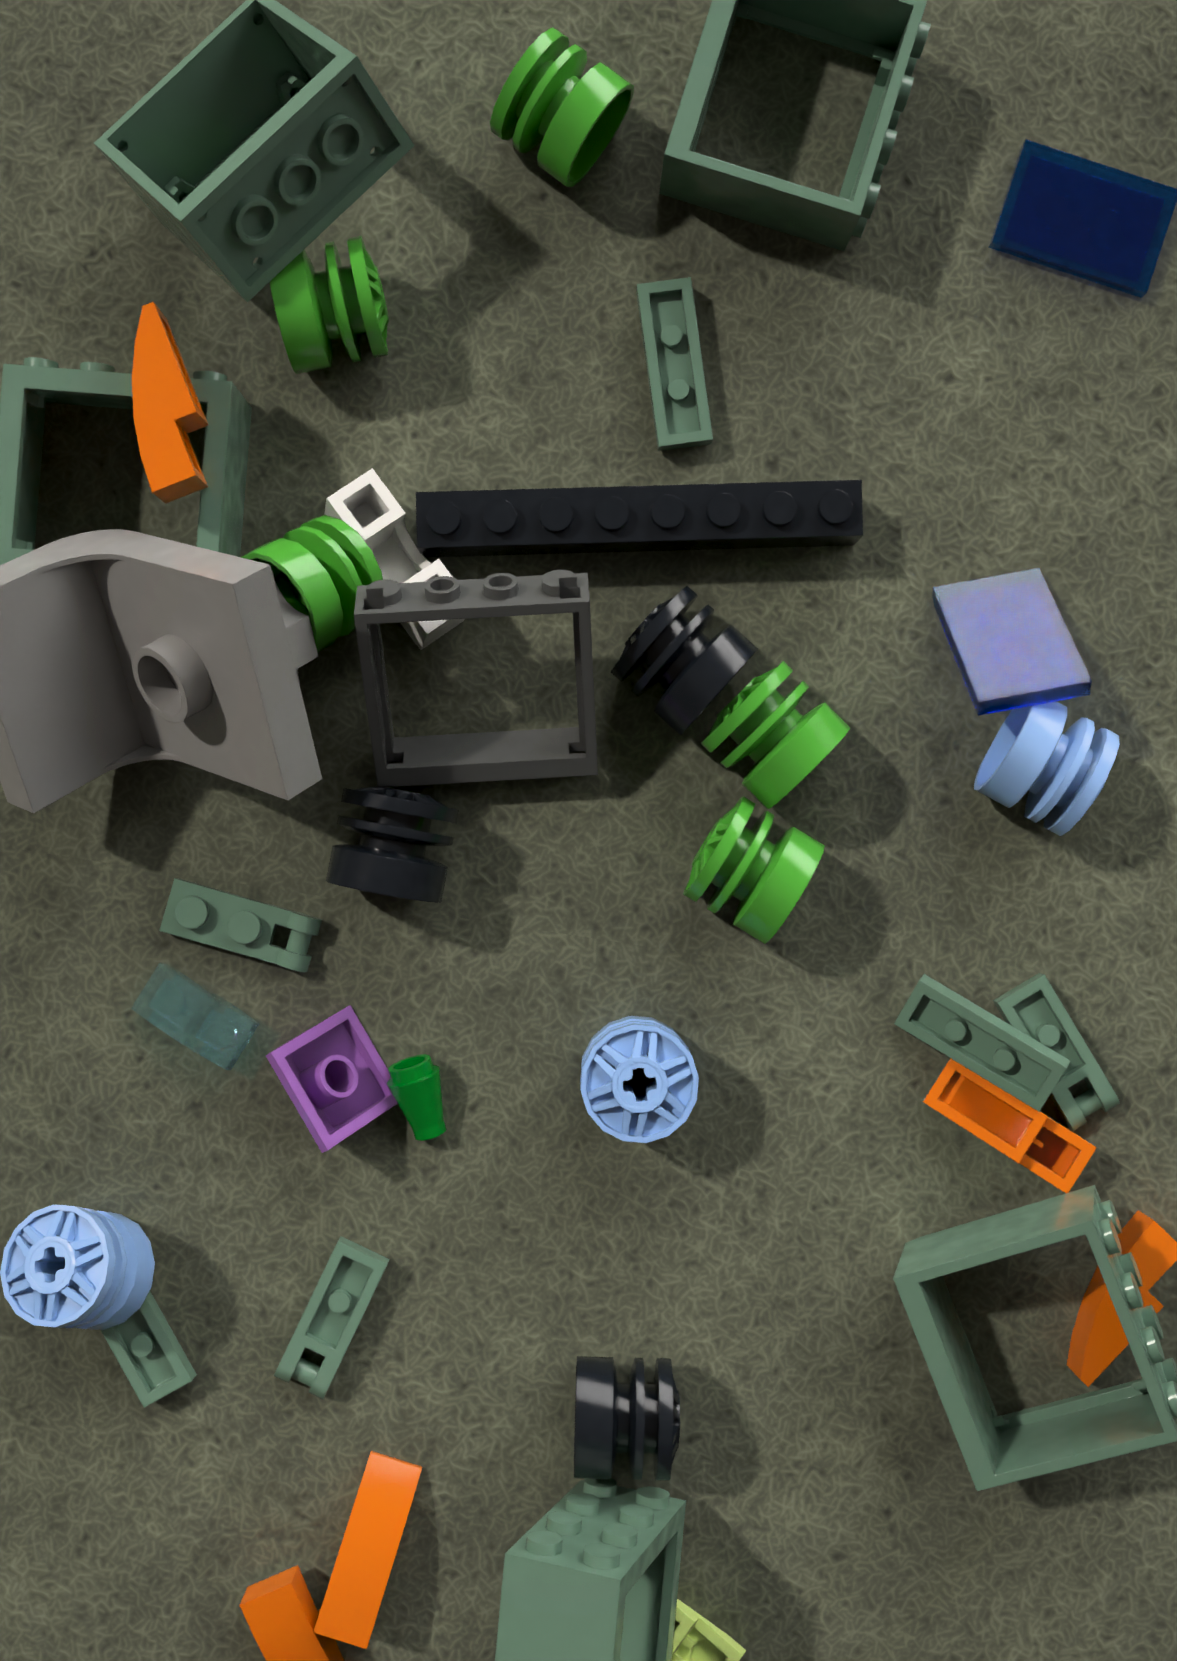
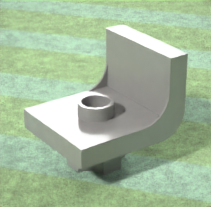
M107 529L68 536L0 565V782L7 802L35 813L104 773L125 765L149 760L180 761L285 800L295 797L322 780L298 676V668L318 657L309 615L297 611L286 601L277 586L270 564L131 530Z

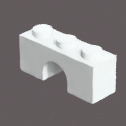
M373 468L326 499L324 515L341 519L360 534L372 550L382 571L383 580L413 583L427 582L432 578L440 576L452 577L440 559L431 563L420 554L405 527L404 518L406 513ZM465 619L400 623L418 648L422 650Z

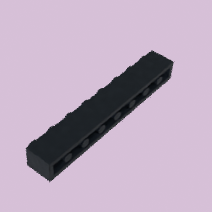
M862 480L416 492L417 548L420 554L428 558L854 546L863 536Z

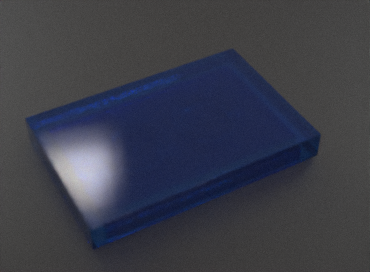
M1026 139L1021 146L988 248L1142 298L1148 291L1177 202V189Z
M1040 568L933 587L932 598L935 610L978 716L1090 695L1092 680Z

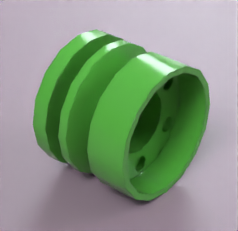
M552 27L543 32L529 46L513 68L495 103L490 120L491 132L502 140L508 141L512 138L513 148L520 153L526 154L542 141L537 156L538 166L566 187H573L585 177L618 131L634 95V85L603 63H598L582 77L587 62V51L576 44L569 47V38Z
M362 236L348 238L347 240L351 263L349 266L342 267L337 247L333 241L325 244L324 258L326 270L315 272L311 259L304 249L270 281L282 339L289 361L296 374L331 367L333 355L332 340L342 339L352 362L361 361L358 338L360 334L367 333L374 358L388 355L386 339L389 316L378 268L368 254Z
M327 515L313 518L303 523L301 527L286 532L283 538L270 541L241 557L271 565L277 586L286 601L297 611L309 615L318 653L332 645L338 637L349 635L356 630L354 608L357 586L369 585L372 582L383 580L382 571L377 560L360 534L341 519Z
M784 661L776 668L755 677L718 713L707 737L701 742L710 753L728 736L737 744L720 762L725 768L736 764L747 755L755 762L745 776L742 785L766 809L773 807L796 787L850 730V727L825 702L814 707L803 716L795 709L809 688L804 681L800 682L785 697L776 690L793 671Z
M743 796L729 812L717 820L691 864L693 866L690 879L683 895L697 902L710 883L714 884L716 888L706 909L717 913L734 896L740 902L732 924L766 944L783 925L807 887L823 855L825 845L795 827H790L773 844L767 840L773 824L774 815L769 811H765L752 829H748L745 826L753 812L755 803Z

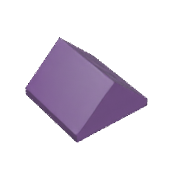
M351 1005L266 1055L322 1153L328 1151L398 1104L387 1085L388 1080L391 1079L389 1071Z

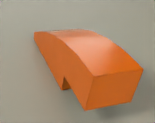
M151 302L142 306L135 338L132 369L133 418L140 457L151 491L166 504L208 487L188 437V433L208 426V422L168 320L157 305Z
M951 1058L923 1101L934 1110L1065 1193H1069L1097 1148L1044 1113L1037 1111Z
M1138 1210L1124 1226L1122 1233L1118 1234L1122 1248V1255L1131 1252L1138 1266L1143 1286L1139 1287L1143 1307L1152 1305L1157 1314L1164 1306L1149 1290L1177 1261V1242L1153 1219ZM1098 1266L1082 1299L1073 1328L1067 1359V1366L1087 1387L1098 1378L1129 1344Z
M370 1452L313 1633L367 1649L420 1478L421 1466L377 1452Z
M298 1565L247 1587L239 1606L266 1661H344L335 1639L313 1633L320 1609L317 1610Z

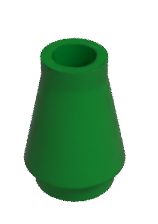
M426 1054L408 1057L392 1064L388 1068L391 1079L388 1080L387 1085L409 1122L415 1139L423 1141L443 1134L447 1129L443 1118L439 1066L433 1065L430 1055Z

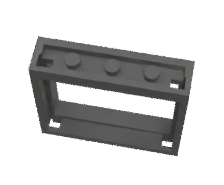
M553 570L544 575L519 577L509 573H496L484 579L466 580L440 576L432 578L427 582L398 583L394 580L384 579L372 582L369 585L357 586L354 621L377 786L397 787L598 775L588 573ZM572 613L579 727L394 737L380 630L381 623ZM585 751V753L569 754V752ZM403 761V763L391 764V762Z

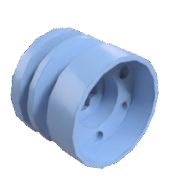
M1030 690L1018 701L1000 727L980 764L975 778L974 790L1008 808L1019 802L1029 791L1025 805V817L1035 823L1044 818V828L1062 836L1070 831L1083 817L1101 792L1116 759L1120 745L1119 735L1105 728H1100L1094 733V722L1084 717L1077 720L1062 734L1067 719V707L1036 690Z
M628 1016L609 1022L591 1038L582 1056L580 1091L587 1113L602 1131L622 1141L649 1143L669 1136L687 1121L697 1101L699 1076L692 1054L673 1028L651 1017ZM643 1068L646 1077L654 1078V1081L645 1084V1093L635 1094L632 1085H623V1081L632 1079L633 1069Z
M53 1204L32 1212L15 1228L4 1248L0 1276L4 1296L15 1314L32 1325L105 1330L124 1323L141 1308L152 1287L155 1261L151 1242L139 1224L122 1214Z

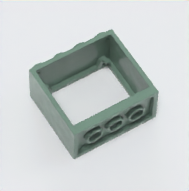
M246 0L94 142L96 147L161 224L247 303L415 146L359 58L276 0ZM375 147L374 151L370 154L371 149ZM258 257L257 261L253 263V260Z
M712 0L664 153L659 194L845 251L851 236L861 238L867 219H870L880 191L881 185L878 182L884 165H887L897 136L895 128L900 113L904 111L914 81V77L911 76L917 59H920L931 24L921 21L927 0ZM737 16L881 61L839 197L695 152Z
M37 357L24 358L23 365L3 364L0 397V565L31 552L35 548L46 403L133 409L131 373L115 372L113 366L98 362L80 363V369L59 368L57 362ZM213 371L193 372V378L190 379L208 422V426L205 427L202 472L208 487L200 491L196 547L240 557L252 407L234 383L227 381L226 375Z
M1095 1185L931 1233L905 1243L893 1280L977 1491L1177 1441V1365L1173 1358L1165 1359L1159 1341L1164 1339L1163 1332L1153 1306L1143 1307V1300L1139 1290L1143 1283L1136 1261L1131 1252L1123 1255L1121 1253L1122 1248L1118 1234L1122 1233L1116 1210L1111 1200L1101 1202ZM1086 1235L1142 1378L998 1416L943 1276Z
M612 1478L580 1480L505 1553L495 1661H671L686 1500L672 1498L668 1491L658 1487L647 1486L637 1490L617 1486L616 1480Z

